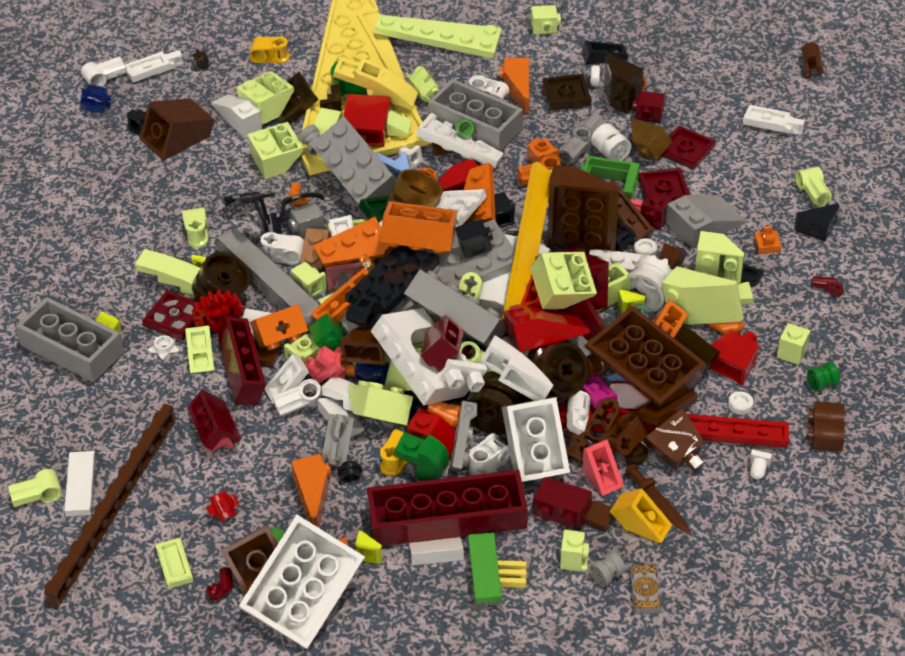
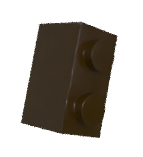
M607 53L604 89L609 105L616 110L628 114L633 108L634 98L638 99L639 93L642 91L643 68Z

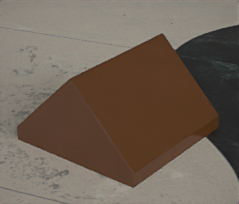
M268 524L221 549L245 595L278 545Z

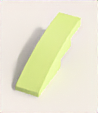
M147 249L143 250L135 263L136 271L157 275L158 282L178 286L181 293L194 296L192 281L200 270L199 267L165 254Z

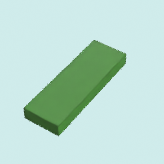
M494 533L468 535L475 604L502 602Z

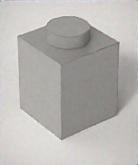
M315 201L290 210L291 219L288 220L289 227L293 233L296 232L302 239L305 238L307 228L325 229L324 215Z

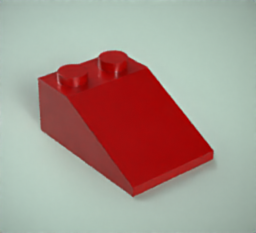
M521 304L511 306L509 310L503 311L508 337L519 352L590 333L589 328L577 315L527 305L523 306Z

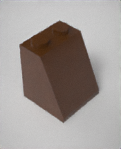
M191 98L149 101L139 139L162 160H166L209 138L215 119Z

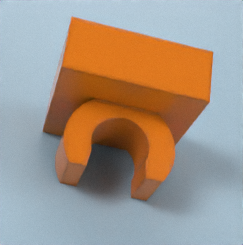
M764 226L762 232L754 233L758 254L781 252L782 246L777 231H772V226Z

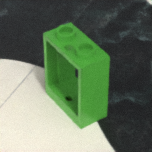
M593 156L587 157L586 163L581 165V170L599 178L625 181V186L622 190L629 199H634L639 180L640 163Z

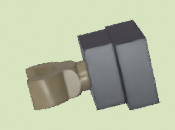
M132 109L127 113L128 130L138 135L141 134L147 109L145 112L140 109L137 111Z

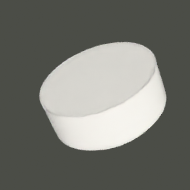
M592 65L591 85L599 86L600 65Z
M640 239L634 245V253L656 255L657 244L651 239Z
M735 392L729 397L728 407L735 414H748L753 408V398L746 392Z

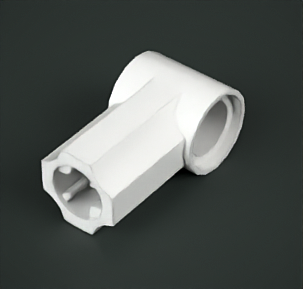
M120 56L100 64L89 62L81 69L82 76L94 89L104 86L107 80L126 73V67Z
M307 379L297 387L272 396L280 417L307 406L317 405V399L321 398V387L317 381ZM307 389H314L317 393L313 397H307L304 395V392Z

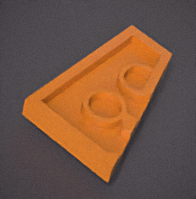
M490 163L469 169L464 190L485 189L487 197L464 224L482 219L483 223L493 219L496 222L493 166Z
M376 217L313 245L323 267L350 264L352 261L363 259L367 261L375 260L377 257L385 256V250L389 246L386 243L380 242L382 228Z

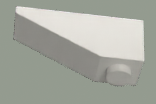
M228 94L211 102V106L244 138L248 137L247 134L262 130L260 110L251 101Z

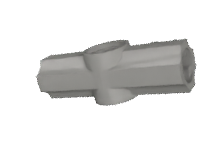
M595 113L582 125L574 127L573 135L559 149V158L563 164L569 166L582 153L590 151L593 133L599 126L606 123L601 115Z

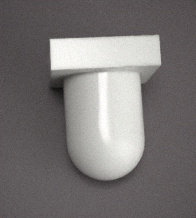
M415 146L412 149L402 147L398 152L399 157L406 152L410 169L423 161L420 146Z
M752 450L750 464H752L750 475L752 478L759 480L764 477L766 468H770L772 454Z

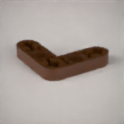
M607 398L598 404L581 437L562 429L563 437L571 440V445L566 448L567 458L583 464L581 451L590 446L587 439L592 442L591 445L601 441L602 436L594 437L591 435L592 429L600 426L605 429L604 433H606L619 419L621 409L616 400ZM612 406L614 413L609 412L606 417L604 409H610Z

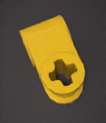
M281 36L256 37L252 41L249 58L254 63H286L290 60V54L287 52L288 41L285 37Z
M398 429L391 433L389 439L380 450V457L383 460L380 464V471L382 474L390 477L398 475L408 463V461L394 456V449L404 433Z

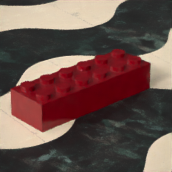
M519 470L367 488L372 538L382 546L527 529L528 508Z

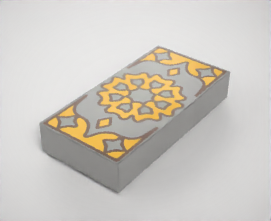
M631 565L630 576L634 614H661L657 565Z

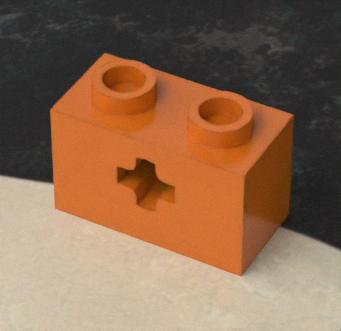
M669 299L655 314L652 321L674 338L688 313Z
M299 304L250 322L258 347H267L268 351L280 347V341L288 339L289 343L294 342L302 337V333L308 331ZM283 326L284 330L277 332L276 327Z

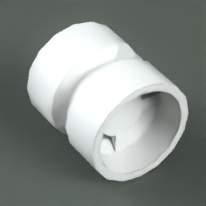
M610 123L599 126L591 137L592 145L607 159L622 161L630 153L631 142Z

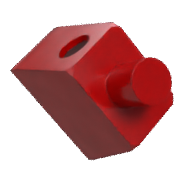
M728 331L715 341L712 346L721 353L709 369L744 385L758 358L759 344L756 343L757 336L755 333L746 331L742 336L734 331Z

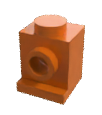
M536 138L530 144H527V157L532 164L537 161L541 162V159L547 154H554L559 157V150L554 148L547 138L542 140Z

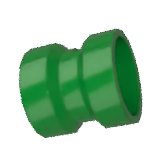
M827 362L820 368L813 367L808 369L807 380L812 389L818 392L825 389L827 385L835 386L839 384L840 373L833 362Z

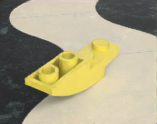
M340 56L333 73L335 78L372 90V96L391 97V103L410 110L413 109L418 96V92L404 79L364 58L358 63Z

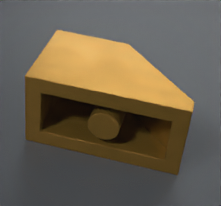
M634 118L631 121L632 140L638 149L637 153L645 159L650 158L657 161L672 143L665 129Z

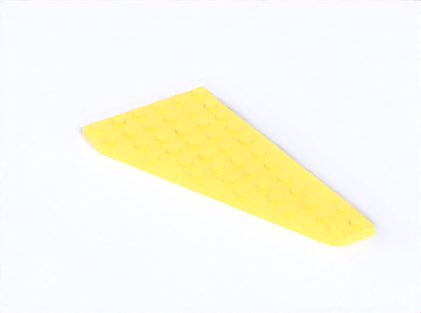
M332 0L312 85V90L319 100L307 109L302 130L309 125H314L320 111L319 101L327 99V94H331V67L339 60L340 56L358 63L364 58L390 70L405 80L388 36L374 33L379 17V9L375 0ZM367 89V95L372 96L373 91ZM347 94L341 97L342 117L347 102ZM391 103V111L411 120L408 137L387 135L384 147H370L375 153L388 156L398 153L402 147L412 149L415 146L422 147L432 144V142H426L416 135L418 127L423 122L415 103L412 110ZM301 143L303 152L300 158L309 176L330 171V168L318 154L311 155L306 149L307 146Z

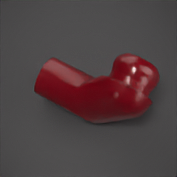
M813 276L812 288H824L835 297L842 295L844 292L843 285L836 278Z
M220 568L219 583H212L211 586H207L206 595L211 600L219 601L232 591L231 568Z

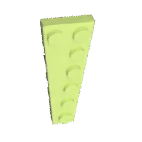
M379 15L374 29L375 34L485 58H494L502 28L493 25L481 26Z

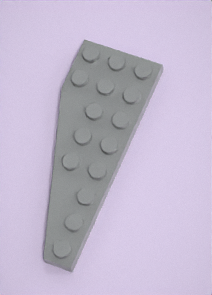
M494 219L484 223L485 228L490 227L493 235V240L490 241L491 251L465 259L456 235L451 252L436 253L432 251L430 253L439 256L440 264L432 272L438 275L446 286L449 282L459 288L461 278L469 272L478 274L484 283L511 271L515 249ZM472 279V281L467 282L466 285H468V287L471 288L473 286H476L477 283L474 281V279ZM405 297L390 313L419 308ZM377 312V318L374 324H376L379 318L384 314ZM346 315L340 319L347 334L359 326L348 322Z

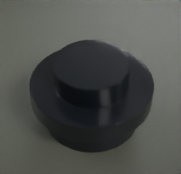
M346 461L337 468V474L343 482L357 481L361 477L362 466L355 461Z

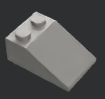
M685 195L667 204L666 224L692 249L698 247L701 231L725 234L747 222L720 195Z

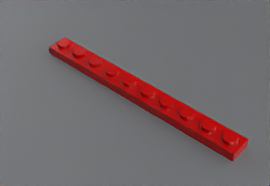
M557 403L562 429H567L566 414L568 404ZM590 406L589 408L590 410L587 424L589 423L593 413L596 410L593 406ZM611 407L610 409H604L606 417L609 412L614 413V410ZM620 408V409H621V415H620V417H621L623 414H625V413H628V412H631V411L637 412L638 410ZM687 414L703 441L788 448L789 422ZM641 421L648 434L659 427ZM597 426L592 431L604 432L605 429Z

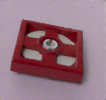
M166 290L142 320L143 326L183 341L186 338L185 329L194 328L195 326L191 310L195 308L194 302L198 301Z

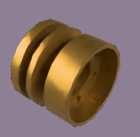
M403 170L395 182L394 190L389 195L385 209L389 201L436 207L443 193L442 186L434 178L421 171Z

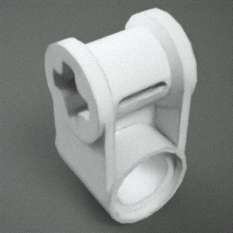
M480 75L469 79L470 87L503 100L509 95L510 89L502 81L488 79Z
M268 232L261 236L262 252L274 263L295 266L300 263L304 240L296 235L290 236Z
M495 433L487 436L485 440L473 447L469 452V474L492 473L501 465L507 463L511 459L509 445L501 442L499 436Z

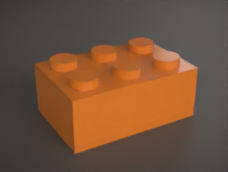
M389 201L383 215L380 242L386 243V245L391 247L404 245L409 246L413 250L426 248L432 249L436 253L451 252L455 238L458 210Z

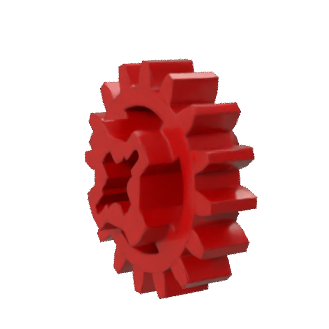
M217 290L216 294H213L211 291L208 292V297L200 296L201 302H194L195 308L191 310L194 324L198 325V327L209 326L210 332L214 330L215 334L221 330L225 317L241 318L240 316L244 315L241 299H238L236 293L231 295L229 290L224 294L221 293V290Z

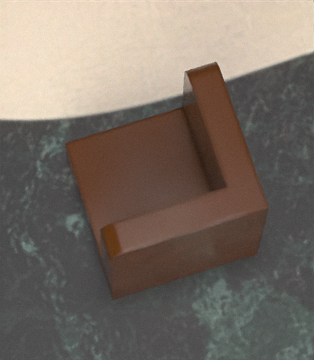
M665 243L658 259H668L670 269L674 270L676 266L682 267L687 252L680 247H674Z

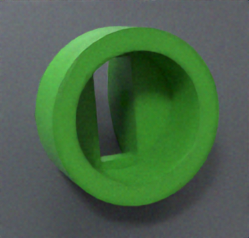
M462 119L456 124V132L462 137H468L474 131L473 123L467 119ZM467 123L468 125L460 132L459 130Z

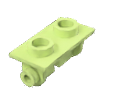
M416 67L412 75L407 72L405 73L410 80L409 84L419 92L418 96L424 102L428 103L440 91V87L431 78L425 67Z

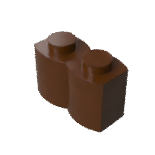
M814 401V408H809L808 423H812V427H808L807 441L812 442V449L843 452L845 437L844 403Z

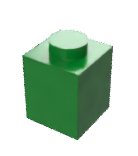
M325 313L309 327L314 343L320 349L326 346L334 351L341 347L340 339L345 336L342 326L329 314Z

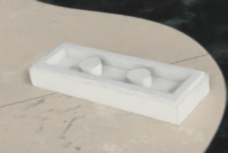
M94 451L69 452L64 510L66 517L91 515L95 471Z

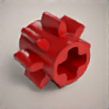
M224 490L209 497L211 504L206 506L210 517L217 516L219 521L235 515L237 512L234 507L240 504L235 493L228 495L227 491Z

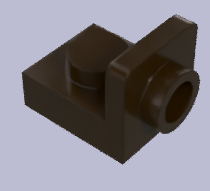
M339 84L330 85L331 94H327V99L319 101L320 109L342 111Z

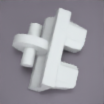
M459 353L454 359H448L444 369L438 372L436 376L438 381L447 382L449 389L457 390L464 384L468 385L470 392H479L485 385L483 376L487 372L486 364L467 362L466 356Z

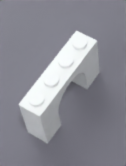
M424 308L384 314L379 318L371 332L423 405L464 397L468 393V385L463 384L461 388L455 390L449 389L447 382L438 381L436 375L439 371L435 367L428 366L414 349L412 344L424 342L425 333L435 324Z

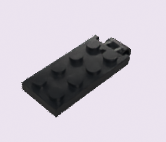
M404 245L393 249L345 295L346 302L351 303L346 312V320L365 328H371L376 321L377 312L389 314L406 297L404 292L418 271L422 270L425 273L429 270L433 271L440 264L439 256L426 251L413 250L409 246Z

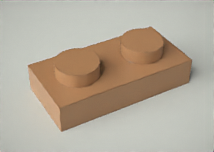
M306 229L300 264L306 262L312 268H316L319 273L323 272L324 267L313 245L330 238L329 230Z

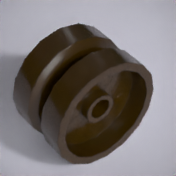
M224 252L213 253L206 258L192 281V291L198 302H201L200 296L208 297V292L211 291L213 294H216L217 290H221L222 294L229 290L231 295L236 293L238 299H241L251 283V274L244 262L236 256Z
M557 342L532 349L527 356L553 384L548 396L569 397L577 394L584 387L588 378L587 358L581 348L573 343Z
M492 372L484 374L483 380L485 385L479 392H471L466 402L477 404V416L470 421L475 428L483 432L503 435L506 434L502 407L525 403V395L498 381L501 375Z

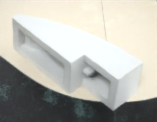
M497 336L493 337L479 362L480 364H486V367L500 374L501 376L498 381L534 401L545 399L553 386L550 380L533 362Z

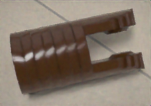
M813 42L805 44L801 49L805 76L807 78L812 77L811 69H817L819 74H824L819 45Z

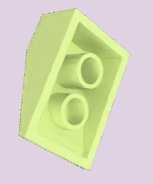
M676 266L662 282L665 302L667 303L670 299L688 313L683 322L684 324L741 322L744 319L737 281Z

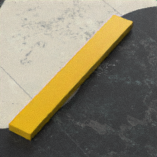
M538 161L531 166L504 311L509 310L511 306L521 304L532 274L530 267L535 262V257L538 256L552 172Z

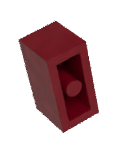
M446 314L425 333L421 354L424 362L430 367H435L439 372L445 367L448 359H454L460 353L463 329Z
M544 477L533 497L534 515L544 520H551L566 527L581 530L585 523V517L593 504L592 491Z

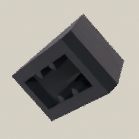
M836 203L797 212L794 224L795 231L826 241L837 222L839 204Z

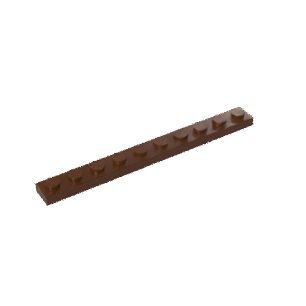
M164 403L159 412L154 414L151 425L143 431L137 447L131 450L130 457L126 464L122 465L119 469L116 480L108 486L102 502L96 505L93 516L84 524L81 535L77 541L75 540L72 543L67 557L59 563L53 579L47 582L44 594L49 607L55 609L60 607L174 425L175 415L172 405Z

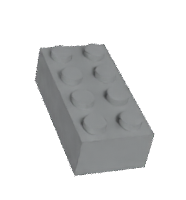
M451 79L428 101V116L430 113L437 115L436 120L441 123L447 121L453 124L452 129L455 131L456 124L462 119H467L474 125V131L471 134L472 140L475 142L481 140L499 151L523 129L522 108L454 79ZM465 123L459 131L462 132L468 124Z
M344 116L311 144L312 148L358 204L361 199L389 196L392 190H394L396 177Z
M419 270L404 292L413 305L418 308H424L429 315L437 320H440L446 314L463 329L464 337L487 350L494 336L502 339L507 331L503 324L504 320L498 312L489 307L485 310L480 305V302L470 295L465 298L459 288L449 282L446 286L440 280L441 278L430 270L427 273Z
M48 297L16 325L20 346L92 382H95L124 353L119 332Z

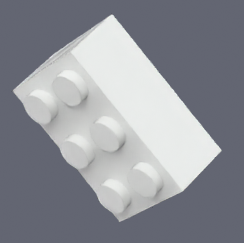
M556 397L502 407L513 470L520 471L522 482L570 473Z

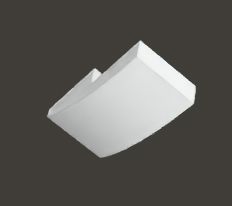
M333 376L321 387L322 395L331 397L334 400H343V409L352 411L348 386L353 383Z

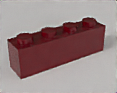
M225 317L218 335V341L234 403L258 405L266 383L249 321L246 318Z

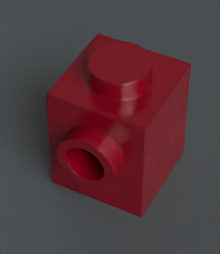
M640 91L638 99L634 98L632 111H636L635 119L661 123L665 94Z
M650 191L641 204V214L651 227L661 230L666 223L667 204L671 202V197L654 191Z

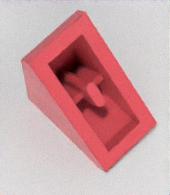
M607 439L584 448L582 471L601 496L624 487Z

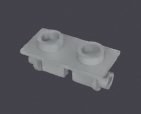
M329 414L322 453L324 463L328 462L331 465L341 466L342 463L347 461L354 422L353 417Z

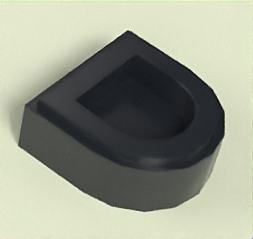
M743 264L740 284L749 282L750 287L757 286L764 275V271Z

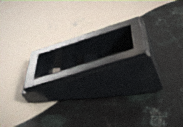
M585 41L581 52L584 63L587 65L605 63L607 53L623 60L628 59L623 44Z

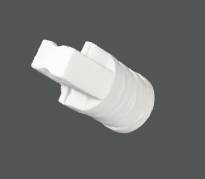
M579 391L568 398L567 429L578 436L585 431L589 418L591 398L584 391Z

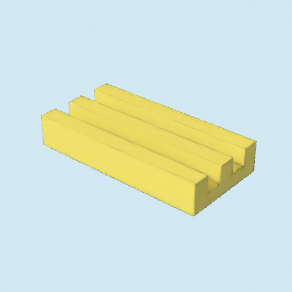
M498 561L501 587L526 588V561Z

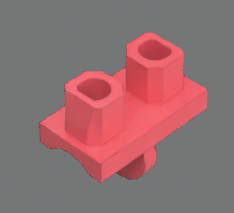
M323 346L317 353L316 360L310 357L305 361V366L309 371L308 375L311 376V379L319 384L333 376L345 379V366L340 364V356H342L341 347L332 351Z

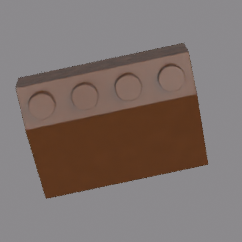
M553 165L549 182L547 248L553 250L554 246L559 244L570 249L583 248L587 254H589L590 250L615 251L619 187L577 167Z
M630 306L585 344L587 350L659 407L687 393L700 381L706 366L702 359L633 306Z

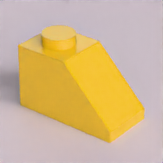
M642 488L620 494L610 510L611 514L624 529L657 543L663 542L672 527L671 522Z

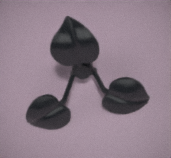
M244 192L231 194L223 198L225 206L236 200L249 206L254 203L262 222L264 234L268 232L282 234L280 223L284 222V211L287 204L300 198L314 197L324 200L322 194L305 192L284 198L281 204L280 215L277 217V213L267 214L263 198L275 197V193Z

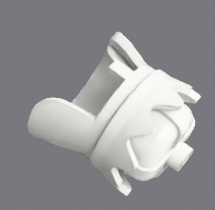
M642 254L638 262H636L633 271L627 276L632 279L631 289L635 287L645 295L644 311L651 313L658 311L663 306L665 297L662 282L673 269H670L668 259L666 258L660 260L655 255L646 258L645 254Z

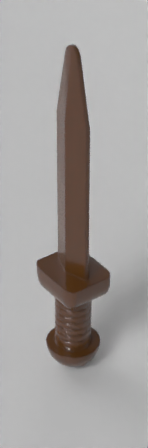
M636 464L628 465L625 470L626 476L633 478L639 485L638 489L642 488L673 525L690 535L691 531L683 517L656 489V481L653 478L646 479L638 470L639 466Z

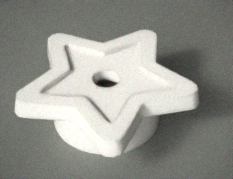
M163 335L155 338L154 346L149 348L148 351L150 353H157L160 359L163 360L168 354L178 353L179 349L174 345L176 338Z

